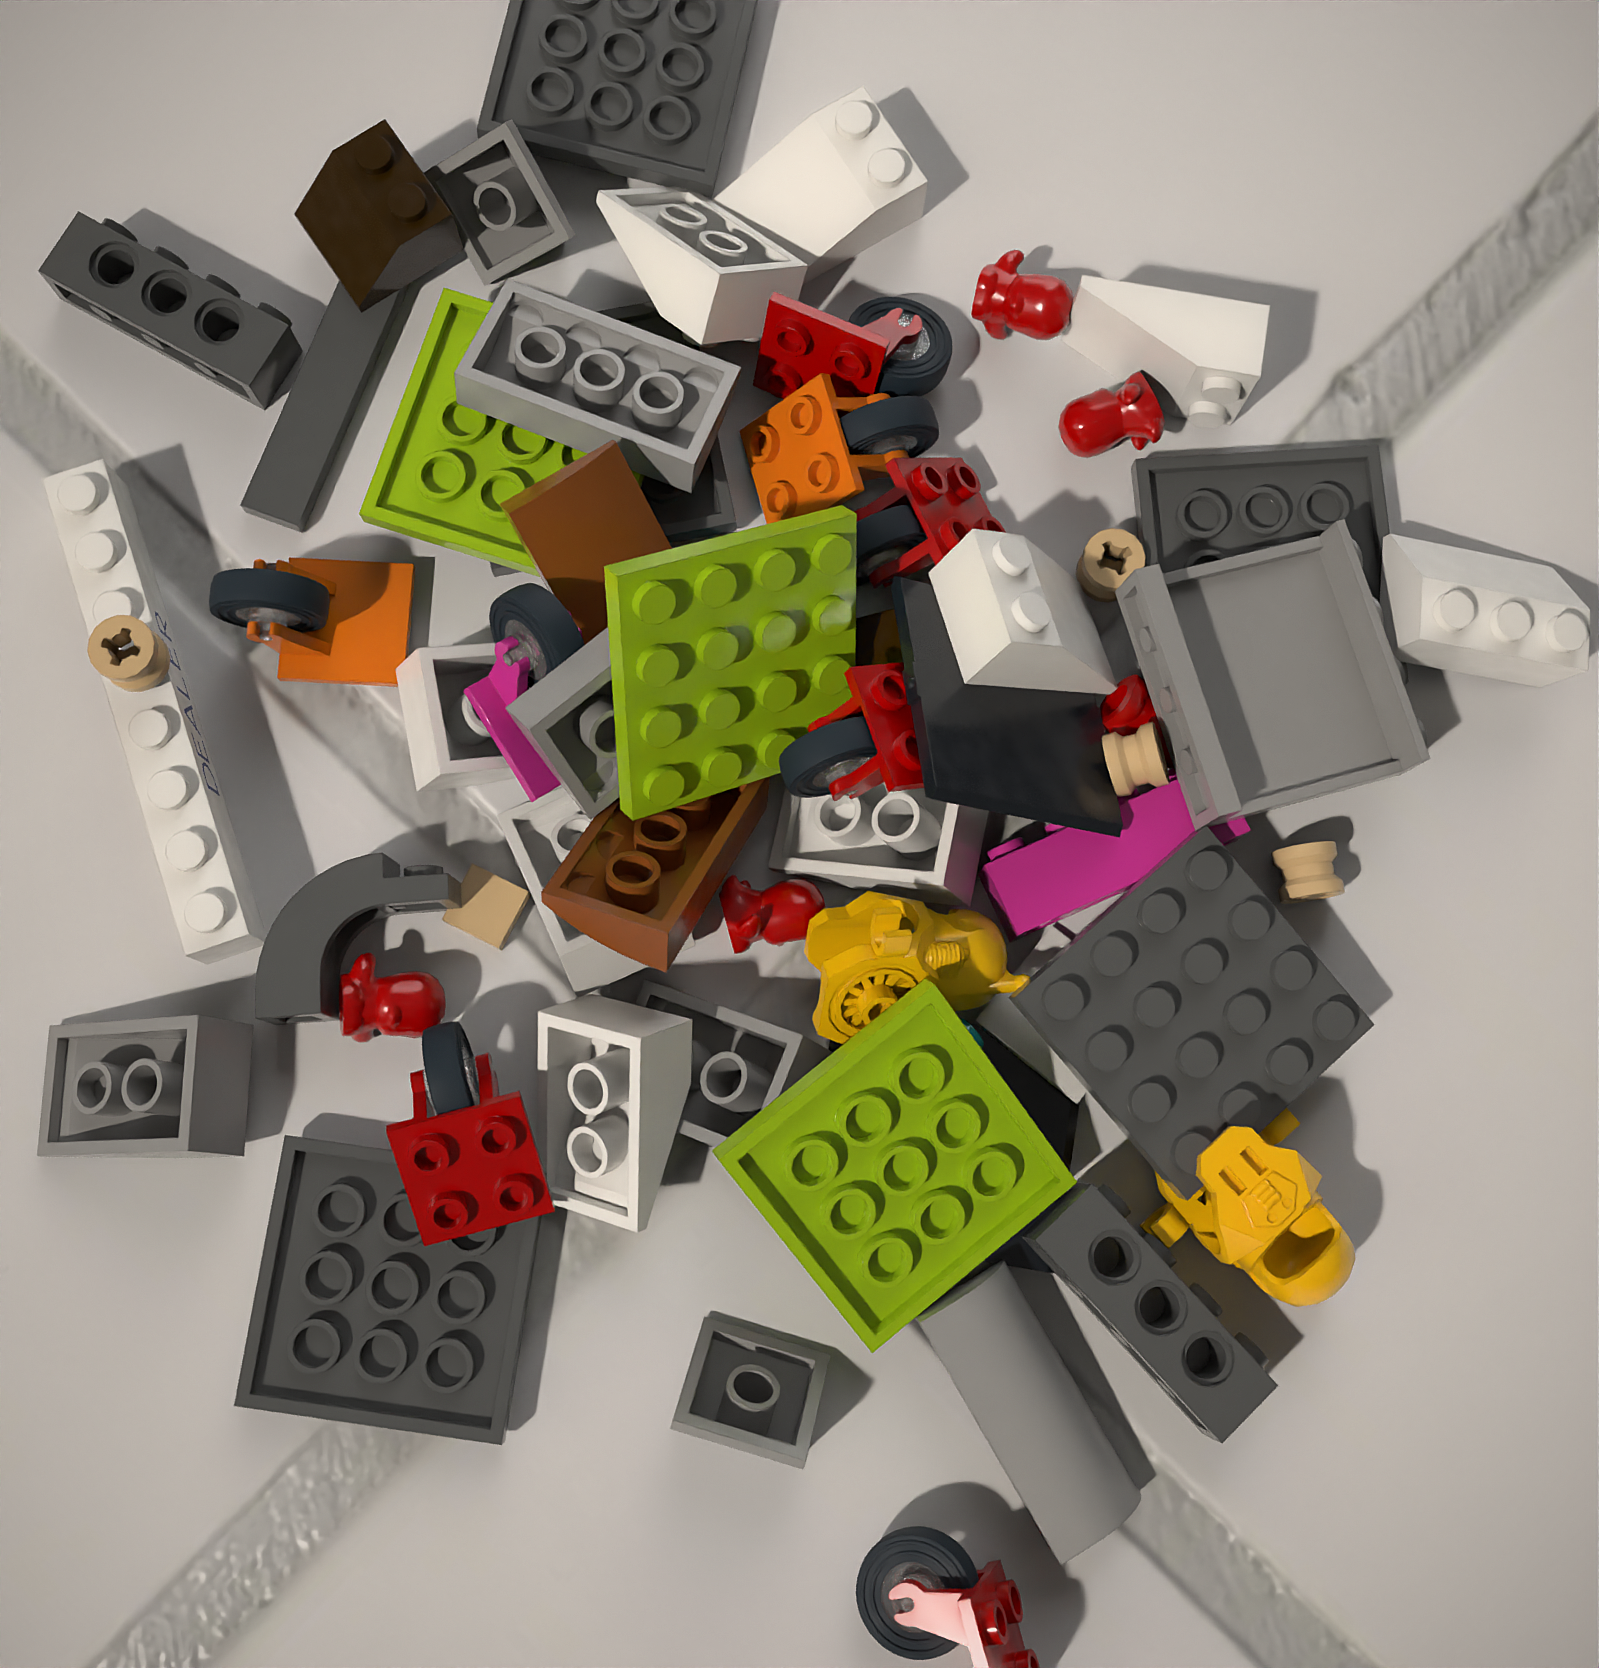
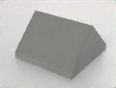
M512 119L424 172V175L451 211L463 249L484 285L493 282L576 236Z
M704 1316L670 1429L804 1469L830 1354Z

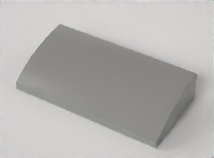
M507 278L455 370L454 376L457 404L585 453H590L609 441L614 440L632 471L692 493L727 412L740 377L741 367Z
M607 627L505 707L544 763L590 820L619 797L609 633Z

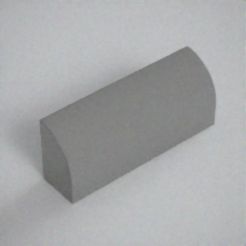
M1004 1259L941 1296L915 1317L1060 1565H1063L1104 1539L1132 1515L1141 1501V1493Z

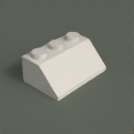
M1393 534L1383 537L1380 606L1384 615V630L1393 655L1399 661L1540 688L1588 671L1590 609L1553 567Z

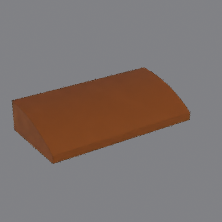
M614 440L609 441L500 503L502 510L546 588L570 611L577 628L581 629L585 645L608 627L604 566L672 549L618 444Z
M770 777L634 821L620 810V798L618 797L590 822L541 891V902L560 918L598 943L637 962L667 973L766 811Z

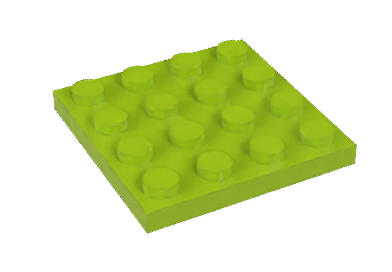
M443 288L359 515L365 523L540 577L502 510L500 503L588 453L457 404L454 372L493 302ZM632 471L637 483L641 487L645 475Z
M840 505L604 566L620 810L632 821L781 773L779 757L784 749L798 738L807 734V727L813 721L829 715L853 697L844 673L850 667L855 666L857 514Z
M926 978L712 1150L726 1171L871 1353H874L1077 1183L936 985Z

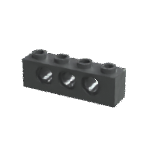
M78 211L38 270L57 296L70 305L265 410L303 352L291 330L293 325L291 320L281 311L267 303L261 302L258 307H255L240 299L241 295L234 287L215 275L208 274L206 279H203L188 271V265L181 258L161 246H156L154 251H151L138 244L137 238L116 221L105 218L102 223H99ZM133 273L127 281L115 284L121 276ZM185 301L179 310L166 313L173 303ZM238 328L237 333L231 339L221 342L217 341L224 331Z
M1077 1182L1022 1238L1202 1434L1223 1443L1279 1386L1263 1369L1269 1362L1268 1358L1243 1333L1238 1332L1234 1337L1217 1319L1223 1312L1219 1304L1198 1284L1193 1282L1189 1287L1185 1285L1171 1269L1177 1263L1173 1254L1152 1234L1147 1233L1143 1238L1125 1219L1131 1213V1210L1110 1187L1102 1184L1097 1189L1091 1183ZM1111 1237L1118 1245L1119 1261L1113 1270L1102 1274L1095 1266L1094 1250L1101 1240ZM1157 1287L1164 1297V1310L1157 1320L1146 1323L1140 1312V1302L1143 1295L1149 1289ZM1204 1337L1210 1349L1209 1360L1204 1368L1197 1372H1191L1186 1359L1188 1348L1195 1340Z

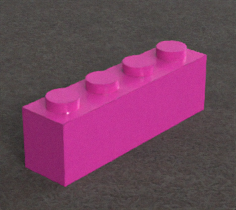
M1174 768L1168 771L1169 785L1155 788L1140 795L1136 787L1131 795L1120 798L1117 796L1123 822L1120 837L1049 824L1045 827L1048 837L1027 846L1023 838L1019 837L987 853L991 862L983 866L978 876L1010 943L1129 890L1195 831ZM1245 818L1208 827L1224 847L1236 842L1251 831Z

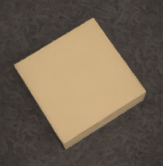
M472 863L461 883L462 908L447 909L442 920L502 951L531 894L529 891Z

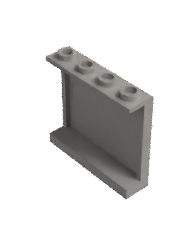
M1345 519L1334 522L1320 536L1167 573H1162L1159 564L1138 568L1115 590L1195 831L1204 826L1212 827L1399 776L1431 759L1426 747L1427 734L1425 727L1414 714L1405 689L1406 679L1403 666L1392 653L1384 630L1382 608L1379 602L1372 597L1362 569L1363 557L1361 549L1357 542L1351 538Z

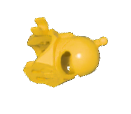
M867 891L846 906L825 908L809 920L804 953L808 961L821 972L820 995L817 1007L813 1012L812 1021L818 1035L840 1044L846 1043L925 978L936 985L954 1012L980 1007L989 1002L995 994L1013 993L1031 978L1026 974L1012 975L1008 972L1007 949L1002 933L990 918L976 911L950 909L948 915H944L926 908L921 901Z
M1287 1107L1259 1134L1251 1127L1228 1126L1209 1146L1197 1155L1196 1176L1204 1185L1188 1201L1178 1198L1155 1171L1159 1192L1166 1199L1167 1203L1159 1207L1139 1225L1146 1234L1150 1233L1155 1236L1168 1249L1190 1228L1195 1237L1221 1263H1233L1236 1268L1243 1269L1264 1292L1275 1299L1295 1307L1319 1304L1335 1295L1349 1279L1356 1259L1354 1247L1349 1236L1333 1215L1322 1204L1323 1198L1316 1191L1322 1175L1296 1150L1274 1146L1285 1139L1301 1124ZM1203 1194L1202 1200L1200 1202L1197 1199Z

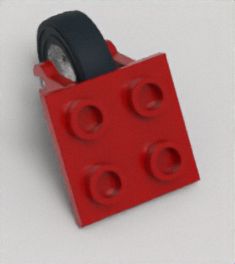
M773 292L768 303L752 386L769 392L778 398L785 399L820 373L830 374L836 397H867L877 393H887L890 395V398L899 396L920 397L935 389L944 378L952 356V337L947 325L939 315L927 306L901 297L872 299L860 305L847 322L782 294Z
M962 457L892 458L885 464L895 487L867 506L853 511L857 514L856 586L871 582L874 589L882 584L886 588L892 585L894 575L905 578L932 563L937 565L972 529L1006 533L1001 523L991 515L979 492L981 486L976 473L969 465L964 463Z
M903 662L854 666L844 673L853 697L829 715L813 721L807 727L808 733L792 742L779 757L781 774L786 787L792 795L812 798L831 794L833 801H837L844 795L849 796L850 799L856 798L882 783H885L888 792L924 788L911 706L907 704L902 674L904 670Z
M458 1021L445 1022L424 1029L422 1033V1054L425 1069L410 1073L413 1092V1118L386 1126V1134L423 1245L428 1246L555 1212L552 1195L520 1090L504 1095L499 1094L497 1074L493 1069L490 1053L474 1056L467 1035Z
M912 1526L895 1530L884 1536L867 1553L861 1564L856 1582L857 1606L861 1619L869 1633L888 1651L907 1659L927 1660L942 1656L959 1644L969 1647L974 1668H1040L1035 1652L1032 1649L1025 1650L1018 1624L1023 1619L1020 1593L1014 1580H1006L1001 1559L988 1562L983 1569H976L968 1553L957 1541L939 1530L923 1526Z

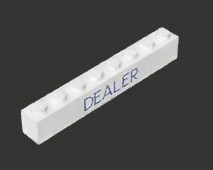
M104 459L41 478L88 636L90 637L94 628L105 619L116 615H130L142 620L153 632L159 635L167 644L170 653L169 670L164 679L152 689L143 692H128L114 685L109 678L101 675V679L184 954L189 958L208 965L261 947L267 937L128 486ZM131 640V643L119 648V650L125 651L127 648L134 646L133 640Z

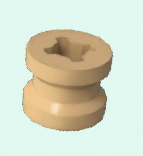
M1110 528L1102 530L1091 537L1076 567V578L1080 582L1083 592L1096 601L1107 603L1117 601L1115 590L1135 569L1145 566L1146 556L1143 546L1134 535L1122 529ZM1104 553L1116 559L1120 558V560L1115 562L1111 559H1106Z
M116 615L107 618L94 628L89 637L87 652L91 664L101 675L109 678L114 685L128 692H143L154 688L164 679L169 670L170 653L167 644L142 620L133 616ZM131 640H133L134 646L127 648L125 651L119 650V648L131 643Z
M1153 722L1140 725L1137 732L1131 735L1121 736L1113 732L1102 736V745L1108 771L1119 798L1131 795L1136 786L1150 783L1158 788L1170 784L1164 751Z
M1334 841L1299 844L1271 853L1273 865L1281 870L1283 884L1278 890L1280 903L1309 902L1345 893L1343 880L1336 876L1334 872L1333 861L1338 856Z

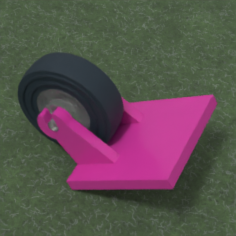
M526 583L504 592L493 601L490 608L489 621L495 642L494 649L497 659L487 677L470 685L463 691L527 796L533 802L561 784L527 740L505 707L585 644L582 639V631L580 628H577L570 611L544 587L534 583Z

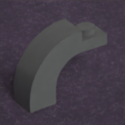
M383 852L349 859L320 873L305 884L288 901L272 924L264 941L256 972L255 1018L275 1025L339 1021L340 970L344 956L354 939L368 926L386 917L462 908L461 883L450 874L443 873V867L436 865L409 866L404 868V877H400V864Z

